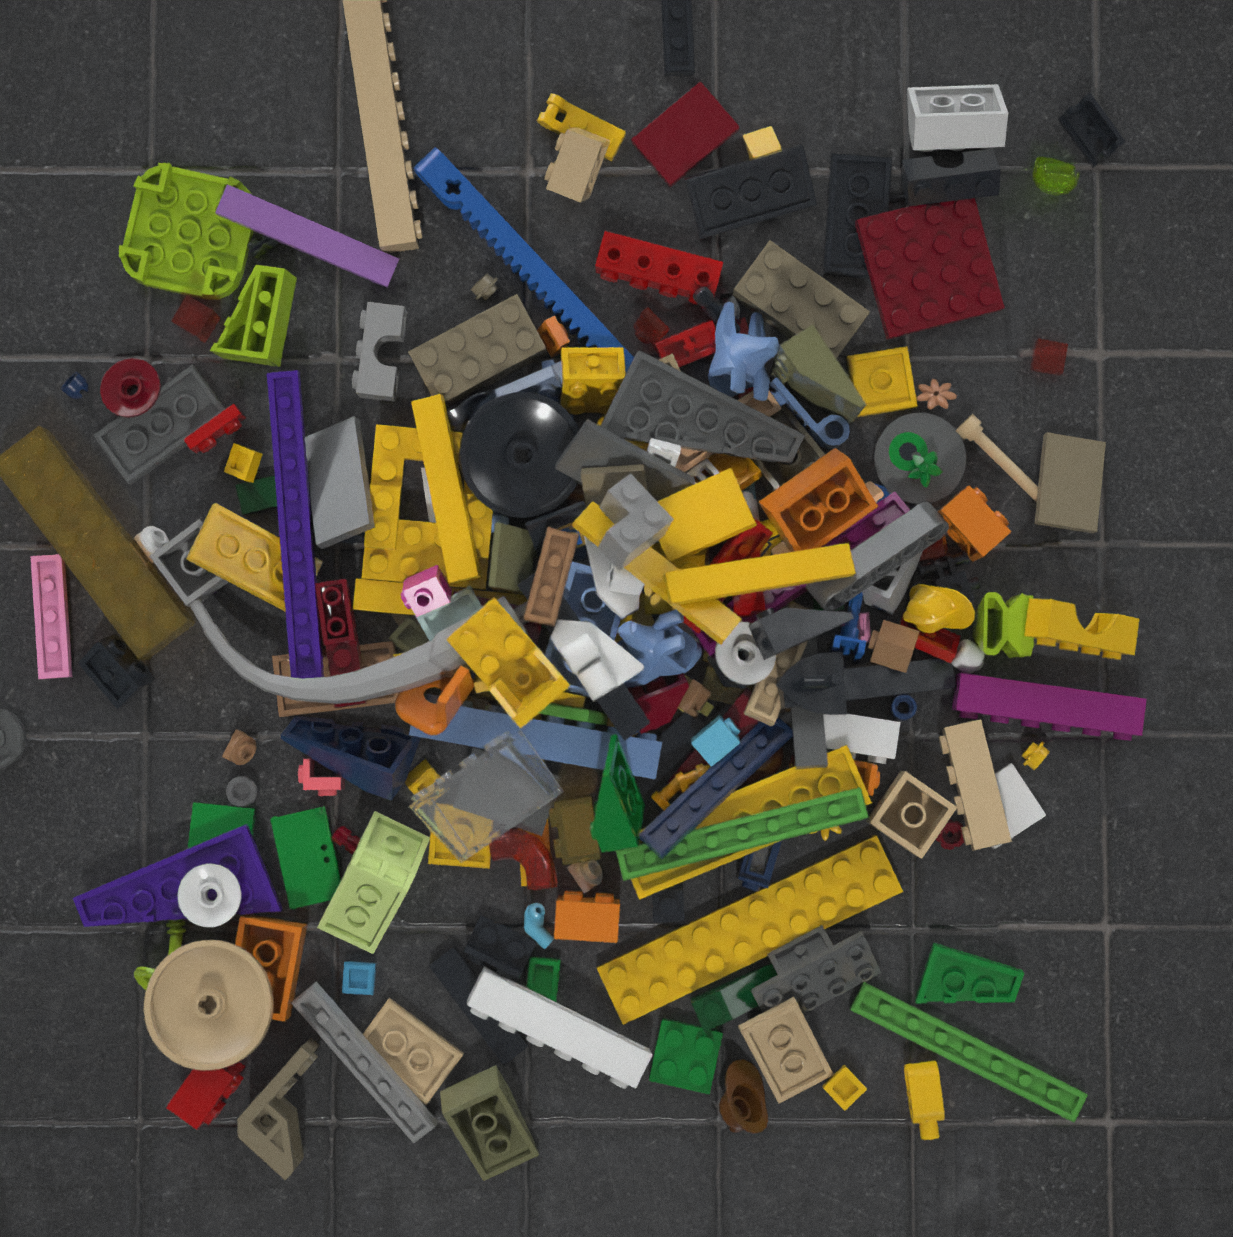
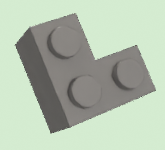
M631 473L607 491L599 507L615 525L607 530L598 548L620 571L660 540L674 520Z

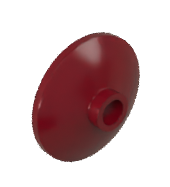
M136 358L124 359L112 365L104 374L100 385V395L104 405L115 415L128 418L136 417L147 412L156 403L160 394L161 382L157 371L148 362ZM133 388H138V391L134 395L130 396L131 390Z

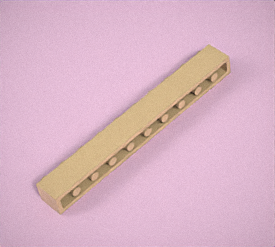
M343 0L379 247L385 253L419 249L418 239L423 238L420 220L415 221L413 209H418L416 190L410 191L409 180L414 179L412 162L406 161L404 150L410 148L407 131L401 132L400 120H405L402 101L397 102L395 91H399L401 88L398 72H392L391 61H396V54L393 42L388 43L387 32L392 31L389 13H384L382 3L387 2V0Z

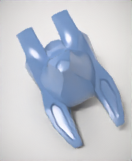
M727 302L724 304L717 321L715 332L716 353L708 373L710 387L729 397L743 393L745 389L753 387V398L765 401L768 398L770 377L764 365L769 359L777 355L779 350L778 339L766 337L762 315L757 312L751 315L748 334L736 333L734 303Z
M678 610L659 615L652 626L637 624L630 620L618 628V633L622 640L617 644L644 665V669L624 682L626 688L645 685L659 676L686 673L699 660L702 653L701 646L678 626L684 622V616Z

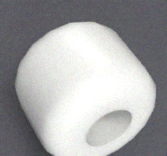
M965 639L959 642L956 655L951 664L962 673L970 674L982 668L984 653L974 642Z

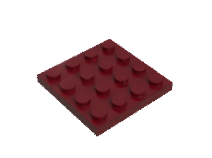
M975 198L909 206L860 218L855 221L886 340L1002 311L1005 308Z

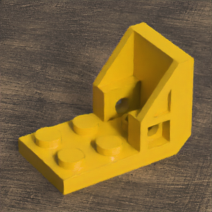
M494 597L446 638L449 644L486 684L489 691L520 728L526 725L570 686L562 674Z

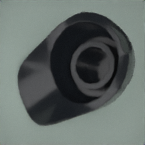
M479 388L468 397L446 408L451 432L463 433L468 421L478 410V405L493 393L491 388Z

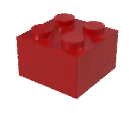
M238 1062L216 1070L193 1069L166 1108L196 1130L204 1123L210 1125L226 1105L222 1101L223 1098L228 1099L244 1080V1077L240 1074L246 1066Z

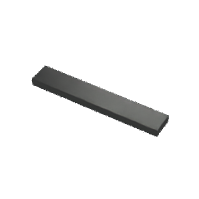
M808 591L793 600V602L814 610L813 597ZM816 637L808 640L800 660L813 654H818ZM801 707L790 708L795 768H827L828 761L823 714H817Z

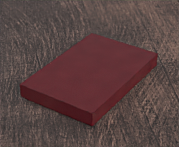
M700 81L631 139V143L671 188L739 131L740 126Z

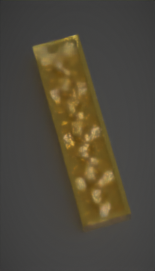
M39 425L0 455V477L138 659H150L195 624V621L49 430Z

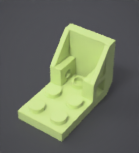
M374 811L317 928L374 954L414 880L430 837Z

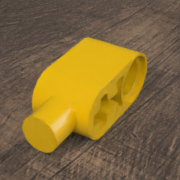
M927 1061L904 1064L912 1124H919L922 1140L937 1139L940 1137L938 1121L945 1119L937 1062Z

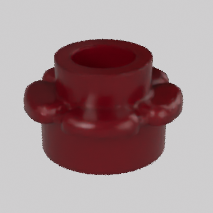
M949 819L937 836L936 841L940 842L941 847L947 850L960 847L964 843L961 831L963 825L958 821L953 822ZM949 831L953 833L952 837L947 836Z

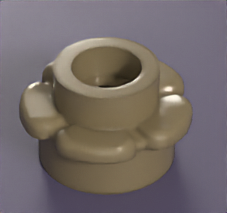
M487 272L470 289L476 295V300L482 297L486 301L498 289L495 285L498 280L497 277L493 279Z

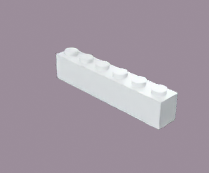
M483 967L467 999V1005L472 1007L470 1012L485 1020L490 1016L500 1021L498 1026L510 1033H515L518 1030L526 1034V1040L536 1046L543 1047L546 1044L555 1048L554 1054L562 1059L571 1061L573 1057L583 1062L582 1067L595 1075H598L601 1071L611 1076L610 1081L613 1084L624 1089L628 1085L636 1089L653 1055L649 1048L537 992L502 977L486 967Z

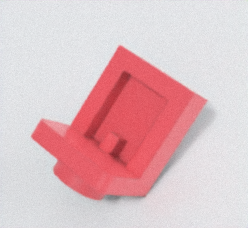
M312 758L303 759V765L298 767V781L303 783V790H318V796H337V790L345 789V779L343 777H314V759Z

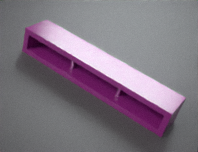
M965 673L956 674V688H954L952 710L960 711L959 717L978 720V714L989 715L990 722L1009 724V718L1021 720L1020 726L1039 728L1040 723L1052 724L1051 730L1070 732V728L1075 727L1082 728L1083 735L1101 737V731L1113 733L1112 739L1132 741V735L1142 736L1147 700L1145 698Z

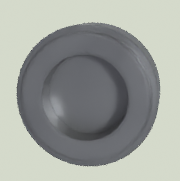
M248 776L233 778L226 788L228 800L237 807H246L253 804L259 794L257 783Z

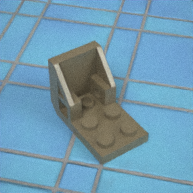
M312 1038L295 1053L237 1119L238 1138L285 1181L303 1160L304 1153L297 1108L283 1096L298 1081L293 1076L296 1073L302 1076L318 1058L314 1052L320 1045Z

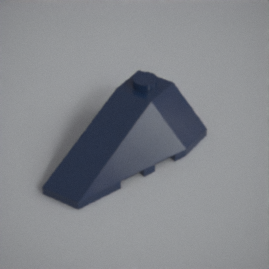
M295 716L281 733V740L366 792L391 801L407 779L420 741V737L411 736L409 731L393 725L382 724L380 729L363 727V722L353 721V725L350 726L335 724L333 719Z

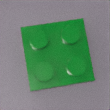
M662 1018L649 1081L710 1095L723 1032L714 1029L704 1032L701 1026Z

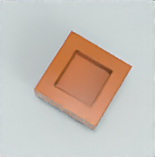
M555 316L544 320L537 330L551 358L560 354L561 349L566 348L570 343L566 328L557 321Z

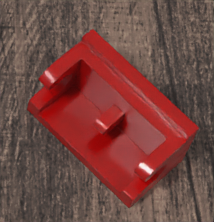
M706 320L652 344L660 359L673 353L678 366L681 367L716 352V328L713 320Z

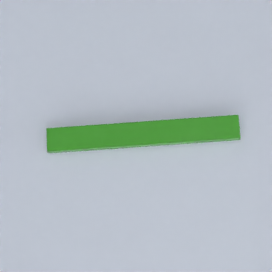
M859 787L692 830L662 860L645 843H640L638 847L616 850L622 878L625 881L869 817L862 791Z
M866 982L861 984L849 1008L851 1011L1075 1123L1088 1096L1085 1092Z

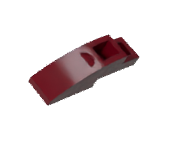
M347 579L316 583L315 588L323 643L326 646L330 677L363 669ZM367 700L334 704V708L367 704Z

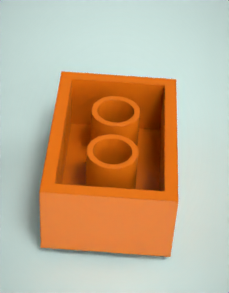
M836 448L759 501V504L790 552L822 547L878 507L850 458Z
M245 914L239 920L235 945L252 954L264 968L273 991L274 1007L272 1019L285 1022L291 1017L293 1005L291 1002L295 997L308 924Z

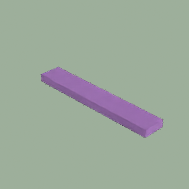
M228 184L215 212L220 217L385 288H388L399 258Z

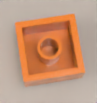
M968 485L937 512L949 524V529L946 533L961 550H966L968 557L974 562L984 557L1011 531L1007 527L1009 525L1008 520L999 511L993 512L986 504L988 499L984 493L977 487L972 489Z
M566 890L564 896L558 895L556 900L554 939L617 943L620 899H614L613 893L597 892L595 898L583 897L582 891Z

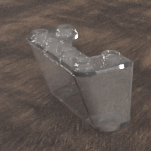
M508 730L502 735L497 736L483 746L486 750L484 754L477 757L473 753L459 763L462 768L460 771L453 775L449 770L436 779L433 784L410 798L413 804L409 808L460 863L564 792L522 730L512 735Z

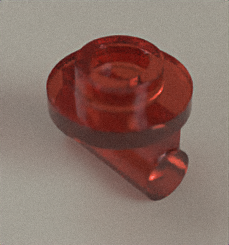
M649 307L642 311L639 319L633 325L636 330V337L645 344H654L660 341L670 330Z

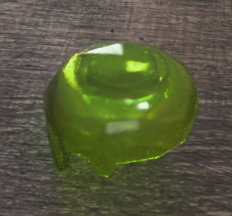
M1039 156L1035 160L1032 179L1037 188L1043 193L1058 196L1070 193L1077 186L1080 173L1077 172L1075 177V166L1053 158Z

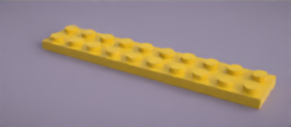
M873 835L770 884L768 888H761L759 891H755L597 966V970L624 1025L767 957V954L821 925L826 929L902 893L903 890L877 835Z

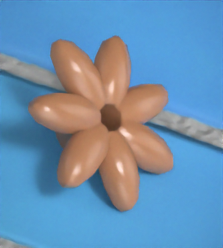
M932 379L930 386L925 384L918 386L919 390L923 393L918 395L916 399L918 401H928L927 408L929 410L938 405L947 409L949 406L947 400L956 399L957 395L949 392L951 383H944L939 387L938 381Z

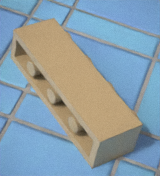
M981 719L945 727L942 730L943 736H939V743L942 754H948L951 766H947L946 771L950 785L956 784L958 796L954 797V804L957 807V814H963L966 826L961 827L965 846L971 845V849L974 851L1012 842Z

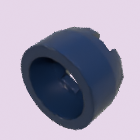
M78 372L72 374L61 387V390L72 399L83 397L79 393L81 389L88 392V383Z

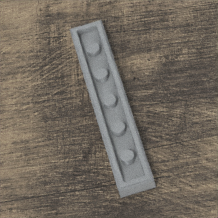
M317 981L291 1002L413 1143L436 1127L438 1120Z

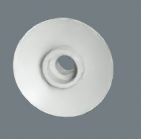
M739 622L721 645L718 642L716 643V660L721 671L732 681L747 685L755 684L765 679L771 673L776 655L764 660L748 627L752 623ZM739 650L745 653V661L738 657Z
M203 864L190 870L182 879L178 890L179 906L185 917L192 923L202 927H216L226 923L236 914L241 902V887L235 875L227 868L217 864ZM209 889L216 890L217 898L215 900L208 898L207 892Z

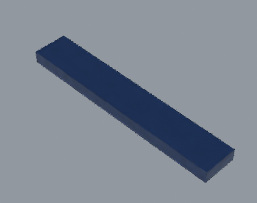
M777 717L773 726L760 721L740 740L739 745L708 769L639 834V839L662 860L793 736L792 728L779 717Z

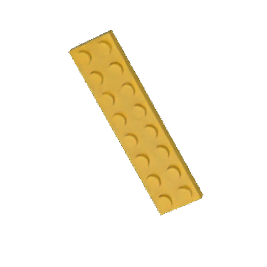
M845 745L827 753V768L796 769L792 767L734 791L695 829L859 787L862 791L865 806L872 802L849 748ZM777 842L633 878L631 881L640 900Z

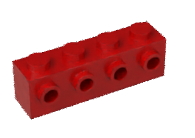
M604 231L595 265V272L600 274V278L606 281L617 282L618 279L630 282L629 285L636 289L647 290V287L659 289L661 295L676 298L678 294L689 297V302L697 304L693 299V294L701 286L707 287L715 297L723 262Z

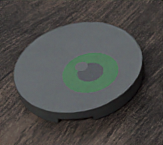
M911 413L897 418L881 433L874 448V468L881 486H884L891 494L896 492L904 503L919 505L923 502L934 503L949 495L961 481L966 467V450L962 438L949 422L929 413ZM935 451L938 457L936 465L941 468L943 473L939 476L931 475L927 488L922 485L920 478H908V475L918 468L913 463V456L918 455L925 458L928 453Z

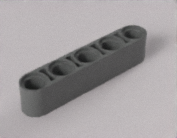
M923 502L851 550L856 571L854 576L807 583L806 589L824 611H834L942 538L948 531L949 524L929 502Z

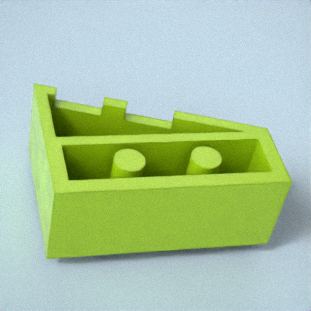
M255 265L238 297L239 303L232 316H228L224 323L226 327L218 342H214L210 351L223 359L280 367L297 278L284 268Z

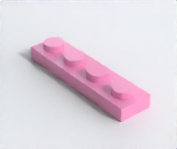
M65 555L31 556L38 679L73 677Z

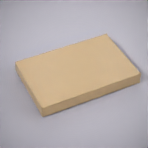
M794 997L738 1025L778 1103L834 1075Z
M391 998L387 1000L363 1033L364 1037L425 1105L428 1104L464 1054Z

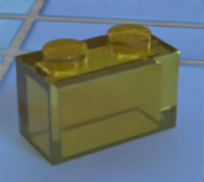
M591 795L554 801V808L549 809L551 827L558 828L559 839L553 840L556 858H562L563 865L600 859L598 842L592 839L590 833V823L594 821Z

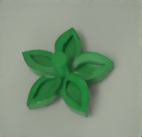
M930 452L925 458L914 455L913 463L918 468L914 469L908 475V478H920L922 485L927 488L931 475L939 476L943 473L941 468L936 465L938 461L937 452Z

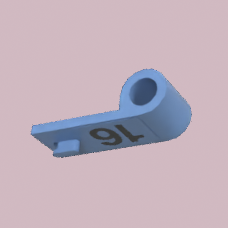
M777 377L769 384V387L773 390V392H770L780 407L785 404L821 447L834 449L846 441L850 429L849 424L842 416L829 415L816 424Z

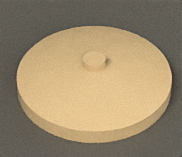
M203 940L189 943L169 954L158 965L151 976L144 999L146 1026L159 1050L177 1064L195 1070L221 1069L243 1060L261 1043L268 1031L273 1015V991L264 968L245 949L235 944L218 940Z

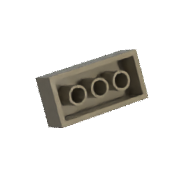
M769 240L739 281L732 294L740 304L753 313H760L764 321L789 339L813 324L836 359L870 313L869 310L771 240Z
M516 294L408 351L431 396L444 395L445 405L448 408L468 397L477 389L487 387L546 356L547 350L520 298Z

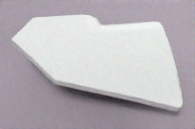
M584 536L598 597L621 619L639 609V595L642 592L644 583L625 568L619 571L601 550Z
M557 620L551 640L573 674L577 675L593 701L606 695L644 669L642 663L592 622Z

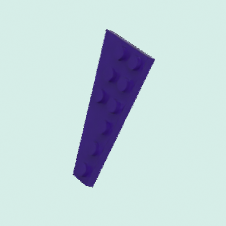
M248 824L73 898L84 927L187 919L181 911L178 902V890L182 879L190 870L197 866L217 864L230 870L240 884L241 902L236 914L283 911ZM209 889L207 892L210 900L217 898V892L214 889Z

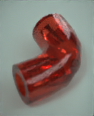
M490 830L489 848L492 860H515L521 863L525 869L528 890L548 889L558 886L557 871L552 854L539 838L524 830Z

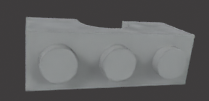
M367 302V310L361 311L360 328L364 329L363 341L358 340L356 347V358L360 359L359 371L354 370L352 377V388L356 389V394L360 398L396 402L400 372L395 366H387L378 362V351L386 342H404L407 311L404 306Z

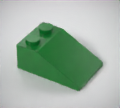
M617 734L611 735L598 801L594 802L595 817L594 821L590 823L592 839L594 841L597 840L602 852L638 847L645 807Z

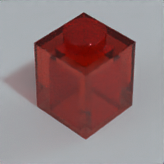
M186 295L171 322L179 329L206 343L221 317L214 310Z

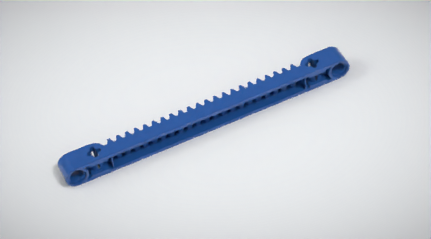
M433 148L412 168L421 181L446 207L454 210L461 209L460 212L463 220H469L472 230L477 229L479 237L486 239L489 248L494 246L495 254L497 256L502 255L504 264H510L514 274L519 272L520 281L522 283L528 281L527 285L530 291L536 289L535 292L538 300L545 298L544 305L546 309L553 307V316H561V324L563 326L570 324V334L578 333L577 339L579 344L587 342L586 348L624 347L439 149ZM451 187H453L455 190L459 188L460 194H450L449 189ZM624 347L625 373H627L634 357Z

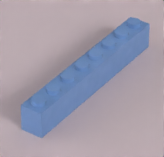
M424 694L428 702L437 704V699L440 696ZM464 701L452 721L441 734L431 736L410 726L409 735L601 770H604L611 735L617 734L633 775L656 779L662 742L656 741L657 735L641 734L638 732V738L630 737L624 741L615 727L608 726L607 732L595 730L596 724L577 721L576 727L564 725L565 718L547 715L546 721L533 718L520 728L508 714H503V707L486 704L485 710L472 708L473 702Z

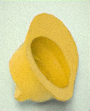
M917 584L911 588L909 592L910 601L907 605V610L903 614L905 621L912 623L924 633H934L942 628L964 629L970 626L975 619V610L972 603L963 594L953 589L925 584Z

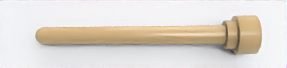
M971 414L956 429V432L963 439L967 438L970 442L972 440L976 442L1037 502L1038 486L982 432L981 421L974 414Z

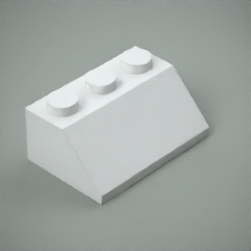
M998 84L915 87L907 89L909 137L913 150L931 152L934 149L961 151L965 148L985 150L1005 147L1008 111Z

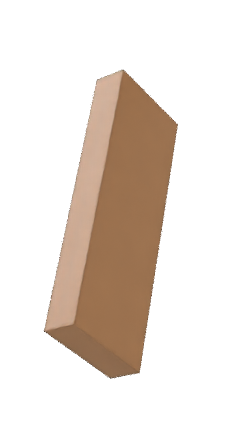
M547 528L524 620L555 628L579 535Z

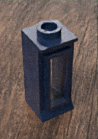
M782 840L742 857L736 875L739 880H742L741 886L755 891H759L760 886L769 887Z

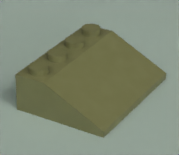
M812 324L780 345L771 367L773 370L770 374L772 379L774 380L777 377L795 398L826 416H842L850 426L866 406V403L814 325Z

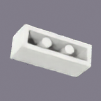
M823 714L827 749L836 750L847 745L853 759L856 758V753L868 755L869 762L886 764L887 758L895 759L900 722L852 714Z

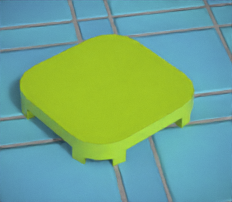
M158 163V166L148 169L141 177L138 175L133 185L136 192L123 246L119 245V258L124 269L136 282L148 287L206 300H219L229 296L238 288L242 280L249 253L247 244L252 240L253 230L220 217L215 212L227 184L251 194L241 181L230 176L229 179L173 167L170 163Z

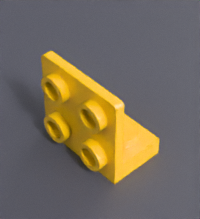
M624 347L562 348L560 405L568 413L574 415L581 413L606 414L626 375Z

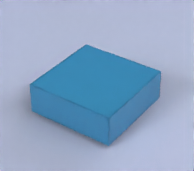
M345 961L342 993L374 995L376 963Z

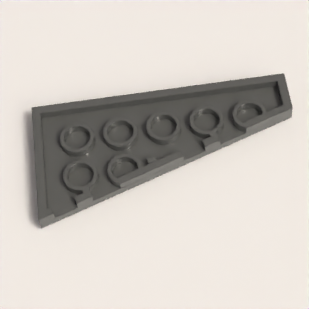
M639 350L600 425L625 440L649 443L650 439L653 438L680 445L684 449L783 464L792 463L805 436Z

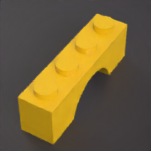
M1029 599L1024 636L1036 638L1037 645L1056 647V643H1059V649L1078 651V647H1080L1082 654L1100 656V652H1103L1102 658L1121 660L1122 655H1135L1139 618L1121 614L1095 613L1089 625L1084 629L1077 618L1075 604L1053 599Z

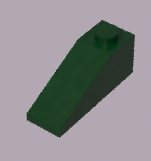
M772 963L690 998L703 1031L706 1032L731 1021L759 1006L751 990L778 975Z

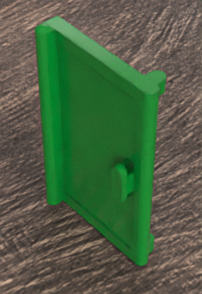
M325 806L279 817L273 816L270 820L289 908L295 910L299 907L330 901L341 882Z

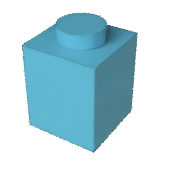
M719 714L691 738V744L712 767L740 744V737L737 734L741 731L731 718L728 717L725 720Z

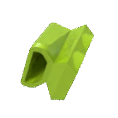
M988 592L983 596L975 611L973 639L985 655H997L1001 649L1008 658L1032 655L1034 638L1024 636L1029 599H1034L1032 595L1021 593L1010 597L1006 602L996 592Z

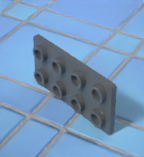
M821 925L768 953L767 955L778 975L754 987L751 992L762 1013L794 997L804 1014L842 995L855 986L870 980L872 977L880 974L881 971L862 932H858L833 945Z

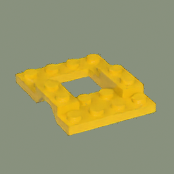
M376 424L371 484L369 486L375 528L365 531L362 579L404 583V579L438 565L448 582L437 524L399 519L404 461H423L417 428ZM451 432L457 462L460 465L459 447L463 433ZM464 480V496L481 577L453 584L448 582L450 587L455 588L471 586L472 589L486 590L493 510L485 506L474 496Z

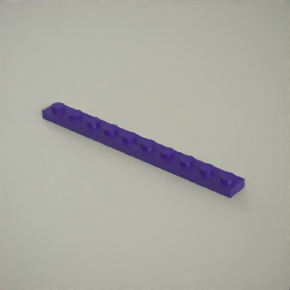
M294 370L267 373L290 673L293 678L324 677L320 617L315 588L317 580L300 372Z

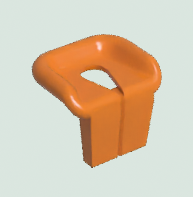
M460 666L452 678L446 677L414 689L399 692L395 701L396 712L404 722L428 735L435 736L441 734L474 688V679L471 677L468 669ZM436 687L442 691V694L437 699V704L428 702L425 699L424 693L428 688Z

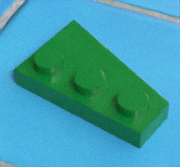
M933 942L915 997V1003L923 1004L939 1001L944 1003H956V1001H976L977 1003L1015 1002L1024 972L1012 966Z

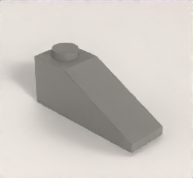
M922 552L862 591L865 604L893 616L909 587Z

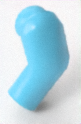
M533 903L527 906L524 912V930L543 949H546L554 940V937L543 927L544 906L540 903Z

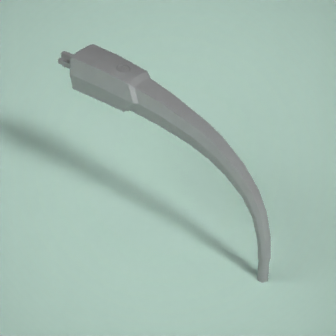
M505 596L499 598L497 601L528 635L523 626L529 622L523 619L528 601L512 609ZM200 599L193 601L189 605L204 629L206 637L216 651L242 678L263 691L296 701L332 704L360 702L414 689L446 677L452 678L460 666L472 671L471 667L446 640L449 635L472 615L437 633L430 642L361 670L331 677L293 678L275 675L255 666L230 645L217 624L213 622Z

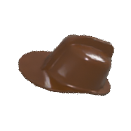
M744 1059L735 1060L729 1065L726 1072V1092L721 1097L719 1103L721 1117L733 1133L743 1130L752 1134L761 1133L768 1123L762 1077L757 1068L751 1062Z

